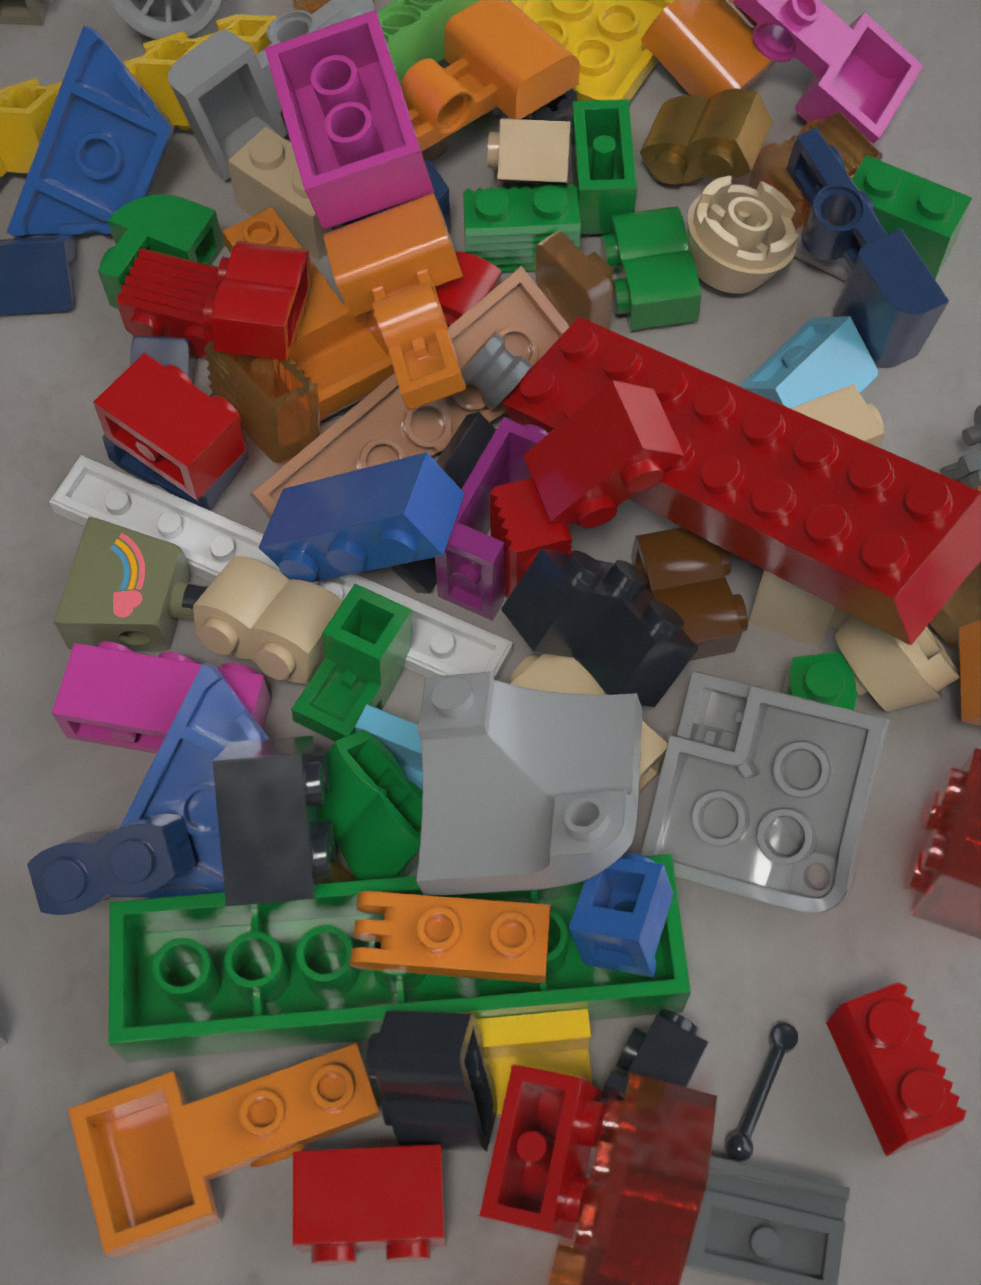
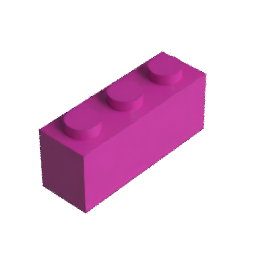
M103 641L99 642L97 646L74 643L52 715L66 738L157 754L202 664H197L191 658L174 652H163L158 657L134 653L128 647L115 642ZM224 663L221 667H217L264 731L271 705V698L264 675L258 674L254 669L238 663Z

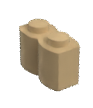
M234 556L193 605L195 636L210 651L218 655L251 659L271 678L307 684L324 660L322 632L343 600L316 584L303 580H289L281 572L261 561L243 556Z

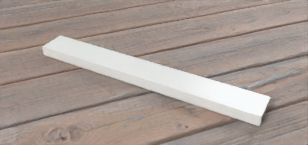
M82 455L49 501L54 513L83 526L86 525L88 517L98 518L176 544L183 550L190 572L210 582L215 580L234 556H243L261 561L280 572L279 567L258 548L264 534ZM350 574L311 582L327 589L341 600L345 599L356 583L411 609L412 639L404 668L424 677L491 671L494 680L498 681L513 653V642L359 575Z

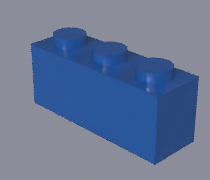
M427 452L284 488L258 548L279 567L280 572L288 579L303 580L310 583L443 556L465 493Z

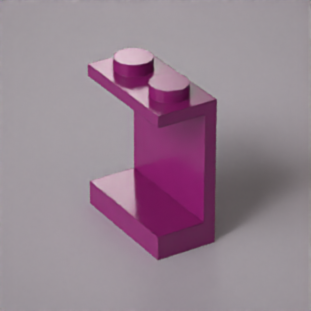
M503 417L462 488L465 494L443 556L435 557L438 597L491 621L495 619L504 602V542L487 535L490 530V493L495 486L532 477L523 455L549 434L542 428L531 424L521 425Z

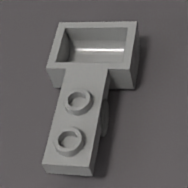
M330 0L313 14L303 10L286 12L274 19L267 29V37L271 44L269 46L376 10L373 0ZM220 30L180 58L171 67L168 81L210 168L222 179L227 180L231 177L228 160L264 127L269 128L282 138L288 134L280 115L282 109L265 49L255 55L253 48L229 30Z

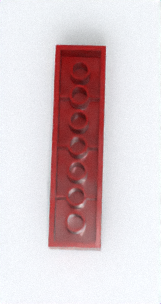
M578 317L514 389L501 401L512 421L521 425H535L550 433L612 380L654 389L684 456L664 471V477L657 485L648 490L635 493L629 500L910 646L981 561V491L582 317Z

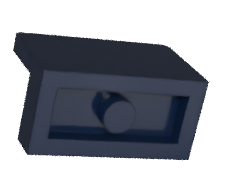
M74 235L0 239V315L69 311L74 307L75 302L69 263L77 258Z

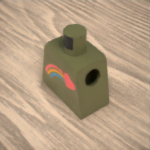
M88 517L54 624L69 650H72L74 643L97 646L99 642L108 641L124 645L132 651L163 652L171 647L178 620L194 621L193 605L209 586L190 583V569L183 550L176 544L98 518Z

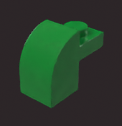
M150 195L127 203L108 219L115 246L109 248L104 253L98 273L109 305L118 309L116 303L117 294L121 293V287L125 284L126 276L130 275V267L134 266L135 258L138 257L139 249L141 248L212 265L224 248L216 210L174 195Z
M356 583L323 630L324 660L291 709L294 722L334 742L356 733L355 726L366 704L381 710L384 708L400 677L412 639V610Z

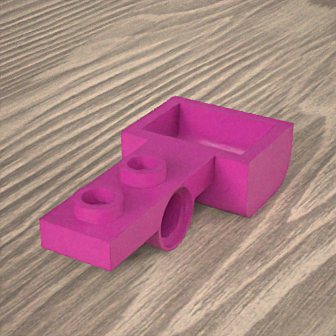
M732 0L758 23L753 31V41L761 54L776 62H788L793 58H797L815 74L795 105L798 115L813 128L817 127L822 136L830 143L847 152L864 151L880 139L924 65L865 12L848 26L820 0Z

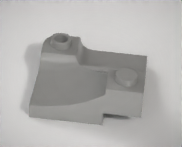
M491 671L425 678L417 730L422 746L423 803L416 882L423 895L439 896L561 887L595 877L618 860L633 843L637 820L642 707L637 693L583 695L541 691L496 681Z
M692 671L677 736L670 735L641 856L672 854L675 877L764 903L801 912L814 913L825 912L838 906L848 897L853 886L861 854L860 841L890 720L755 685ZM815 863L824 865L830 872V883L825 889L813 886L809 880V869Z

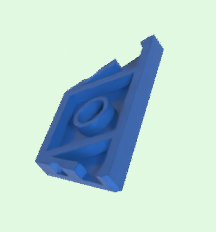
M83 26L6 231V233L13 236H25L28 234H112L108 219L127 203L148 196L175 129V126L98 31L89 26Z
M208 662L202 664L120 826L123 827L141 818L156 814L182 816L196 863L185 873L162 887L143 895L129 897H148V899L225 892L213 760L231 742L269 738L217 667ZM111 895V896L107 897V898L104 899V900H108L110 897H123V896Z

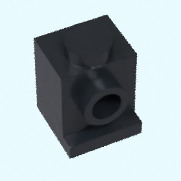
M661 1009L647 1034L634 1028L616 1064L617 1067L626 1071L627 1074L623 1078L611 1071L604 1085L601 1098L664 1132L709 1042L696 1035L698 1028L690 1020L673 1011Z

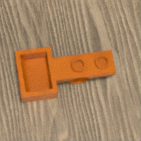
M480 0L453 15L445 25V60L450 65L442 68L433 59H423L407 71L400 85L422 152L496 107L502 110L510 119L526 117L577 86L580 63L577 57L512 1Z
M674 0L656 17L641 38L642 43L689 95L710 98L714 94L728 89H750L765 76L776 62L765 57L756 48L753 41V31L758 23L732 0Z
M434 192L323 234L333 277L351 316L355 317L374 310L380 331L389 350L400 394L408 411L466 390L467 388L435 286L463 275Z
M272 206L222 231L225 246L230 253L237 241L303 249ZM310 259V289L305 310L298 322L291 354L287 360L270 358L277 380L310 425H315L364 399L395 372L374 310L352 317L346 304L342 303Z
M357 1043L188 1103L182 1080L172 1071L68 1109L103 1252L109 1257H122L142 1252L220 1222L221 1217L210 1180L244 1167L258 1168L280 1162L292 1157L293 1151H304L309 1147V1143L381 1117Z

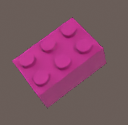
M376 10L264 48L304 190L323 230L434 192Z

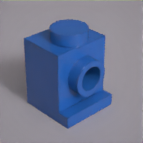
M624 854L598 875L585 880L569 926V931L585 965L653 977L657 966L654 956L674 895L663 864L655 863L651 859L638 854Z

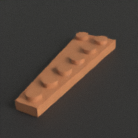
M521 266L450 325L448 330L460 369L495 331L505 339V348L513 356L525 357L532 364L531 369L569 328V325ZM393 373L249 495L265 514L271 518L284 488L426 452L433 456L445 449L467 414L480 412L490 422L507 411L501 402L491 410L483 402L482 392L474 385H466V390L408 411L400 394L396 375Z

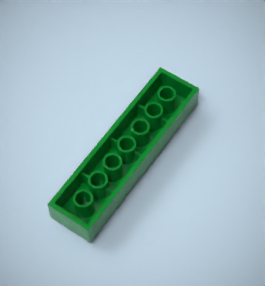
M672 854L644 856L655 863L664 865L674 894L654 956L657 966L653 977L584 964L569 931V926L585 881L548 889L439 895V897L550 905L545 983L367 970L350 966L351 949L358 947L380 949L381 942L363 941L354 938V922L359 919L384 920V914L365 913L356 909L358 893L373 891L423 895L416 882L417 876L320 884L314 899L226 906L225 892L110 902L108 1044L126 1062L367 1041L372 1033H379L386 1011L471 1013L476 1019L588 1008L589 1021L658 1015L661 1009L682 1013L691 994Z

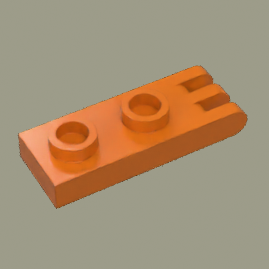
M373 891L358 893L356 909L365 913L384 914V920L359 919L354 922V938L363 941L381 942L380 949L363 947L351 949L349 965L352 967L367 970L545 983L550 905Z

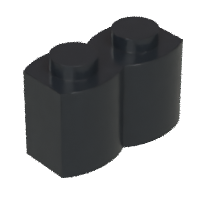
M386 1011L379 1033H372L369 1038L366 1051V1066L369 1076L377 1078L379 1088L383 1094V1121L386 1126H392L399 1145H441L442 1150L488 1152L497 1114V1100L492 1074L484 1063L482 1036L474 1015L471 1013Z

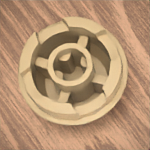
M725 176L709 183L702 194L690 205L687 215L688 244L698 277L702 281L720 291L741 294L757 289L793 259L796 253L798 233H795L796 230L791 220L795 213V208L780 191L765 182L760 181L756 190L744 185H731L732 176Z
M849 614L834 634V638L854 674L857 693L862 696L869 692L886 712L943 698L941 690L960 678L957 674L958 669L938 637L933 635L928 627L923 630L910 646Z

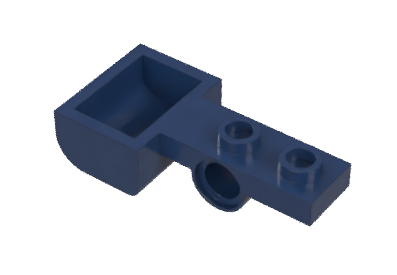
M817 127L797 136L786 170L811 207L802 229V243L812 256L827 261L844 258L851 268L833 308L834 317H851L876 367L892 368L918 356L949 303V299L903 230L900 228L889 234L886 233L876 218L871 199L864 191L857 189L845 171L843 158L837 148L827 144ZM825 219L835 220L842 226L832 225Z

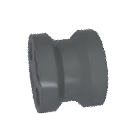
M495 331L461 368L465 385H474L482 392L483 402L492 410L514 389L532 364L523 356H513L505 348V339Z

